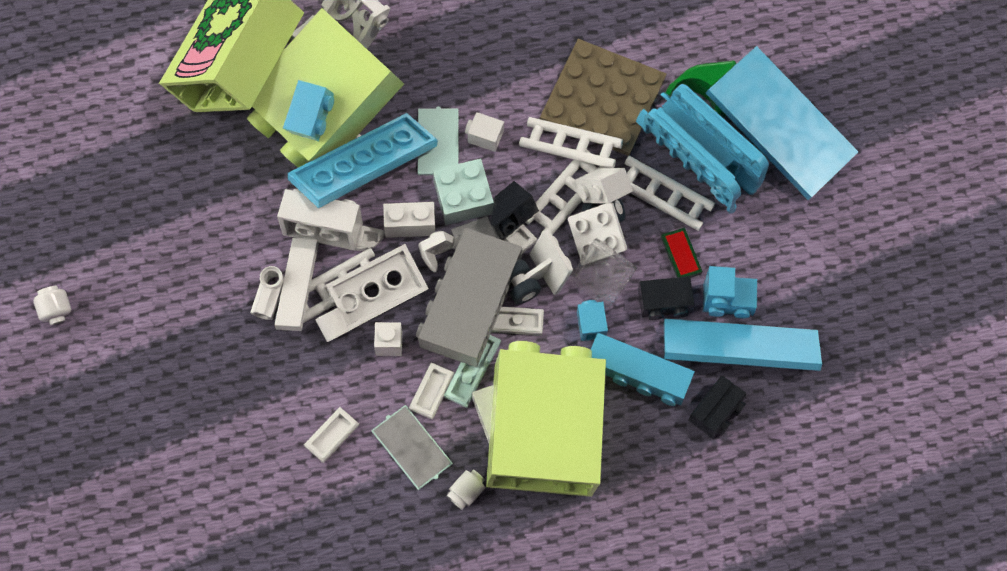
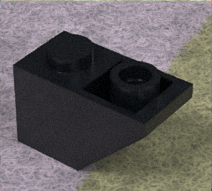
M515 181L495 196L491 226L498 239L504 240L539 211L533 196Z

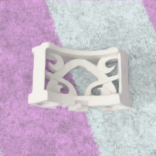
M324 0L321 4L324 10L335 20L346 21L353 18V37L366 49L373 42L379 31L388 23L389 19L387 16L391 9L387 5L383 6L378 0ZM363 4L373 12L368 21L366 20V15L370 12L365 9L359 11ZM344 6V10L347 12L345 14L340 15L339 12ZM312 15L299 28L294 30L291 38L287 43V46L309 23V21L314 17V15Z

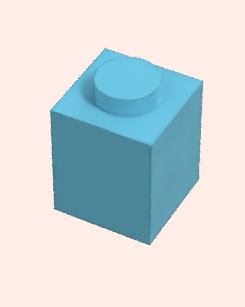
M587 300L579 304L577 307V318L581 341L595 340L597 333L607 336L608 328L604 303Z

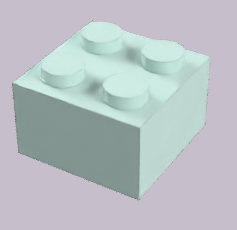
M481 159L433 170V181L445 225L493 213L494 202Z

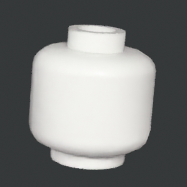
M57 286L37 291L38 295L34 298V305L39 320L43 322L49 321L50 325L66 321L65 316L71 312L66 291L58 289Z

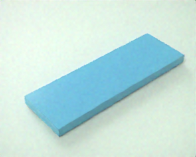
M406 113L289 172L288 180L317 208H320L437 147L438 140Z
M664 319V359L821 371L822 359L818 330Z

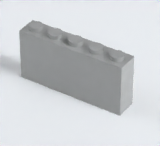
M465 228L462 236L458 235L456 237L453 247L455 249L453 257L449 256L444 267V271H446L443 279L439 278L435 288L437 295L434 301H429L425 313L428 316L425 323H420L416 337L419 340L420 348L478 367L511 286V283L508 284L514 266L517 260L522 259V246Z

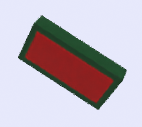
M685 227L661 235V240L676 277L690 276L692 278L702 274L703 271Z

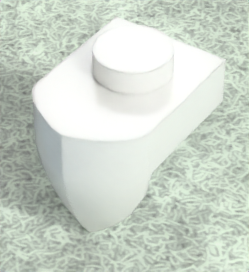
M444 231L432 233L430 238L419 243L418 247L421 257L430 270L437 272L438 264L435 255L452 249L455 237Z

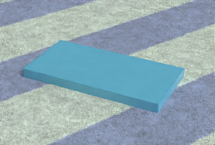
M757 46L706 92L710 99L807 200L812 198L858 153L849 141Z

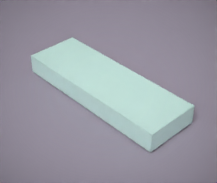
M490 335L478 367L463 362L460 363L444 394V398L465 408L468 407L472 400V392L477 390L501 343L500 339Z

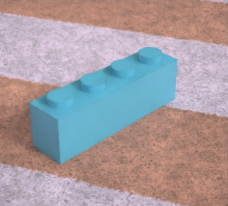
M597 333L591 347L592 358L606 359L605 375L613 378L614 383L620 386H627V384L634 386L640 394L645 396L653 394L661 397V401L670 406L682 405L695 371L601 333Z

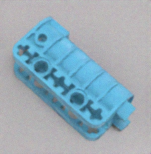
M684 84L679 85L673 91L671 97L667 93L662 92L660 95L667 101L662 105V108L660 107L658 110L652 109L650 112L643 109L638 115L636 122L643 128L645 133H652L656 137L658 145H665L670 150V156L673 158L678 157L683 162V167L686 170H692L697 175V180L700 183L705 182L711 187L710 192L720 203L727 206V211L730 214L734 213L737 208L736 200L741 196L740 187L749 195L756 193L764 181L769 166L768 160L688 86Z

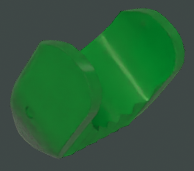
M736 61L695 65L674 80L667 88L666 93L671 97L673 91L679 85L684 84L693 92L704 96L710 102L712 109L724 119L726 114L710 99L706 92L736 65Z

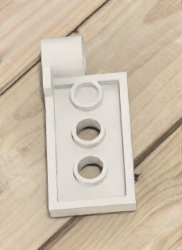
M406 244L326 284L325 286L337 308L315 320L326 341L329 342L429 289ZM391 271H396L401 276V281L396 286L389 284L387 281V275ZM367 283L377 285L378 294L375 297H368L365 294L364 288Z

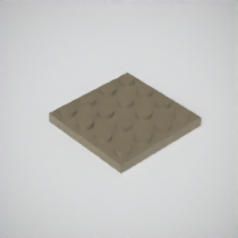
M578 39L540 115V120L623 139L622 148L613 147L612 150L630 156L642 130L636 119L643 109L647 112L651 111L667 73Z

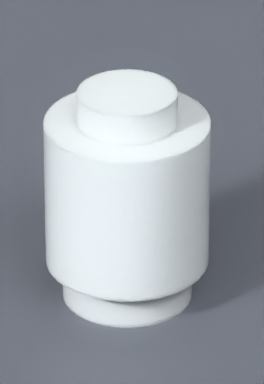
M465 470L449 488L450 492L447 497L463 510L465 506L469 507L486 488L483 485L485 479L475 470H472L471 473Z

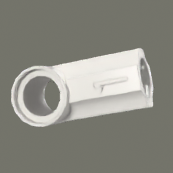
M269 266L260 273V285L250 312L258 318L273 320L284 282V276L279 268ZM271 278H279L277 283L273 285L268 284Z

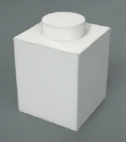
M476 112L474 119L468 121L465 133L468 134V143L496 152L504 132V121Z
M375 322L374 348L376 356H402L401 323Z

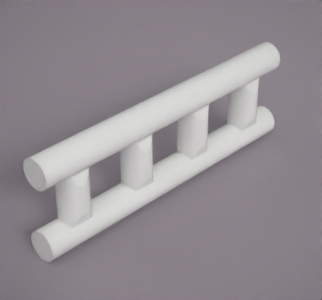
M529 117L527 126L533 128L530 138L521 137L519 142L520 147L607 168L615 167L616 159L609 158L612 148L621 149L623 145V139L532 117ZM543 130L557 133L553 144L539 141ZM566 136L580 139L576 150L562 147ZM589 141L603 144L600 155L586 152Z
M573 160L536 201L539 211L525 223L529 225L535 220L545 227L544 230L549 229L553 235L582 202L577 193V184L572 175L579 167L588 173L598 168L607 167H596L594 164ZM564 184L576 192L568 203L556 195ZM549 202L561 210L553 220L541 213L542 209Z
M628 156L625 165L631 167L627 172L633 190L631 194L699 231L703 222L697 218L703 208L711 212L715 202L637 159ZM639 172L652 179L646 190L633 184ZM660 184L673 191L667 202L654 195ZM682 196L695 203L689 214L676 207Z
M371 248L311 280L309 293L316 289L323 301L311 308L306 305L303 323L335 306L325 284L337 277L340 278L348 274L349 270L358 265L363 266L369 263V259L375 257ZM367 283L364 289L368 288L374 283Z

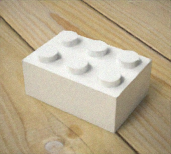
M285 189L277 215L284 236L317 239L318 243L356 251L355 246L363 221L360 205L352 200H334L317 208L298 189H293V191Z

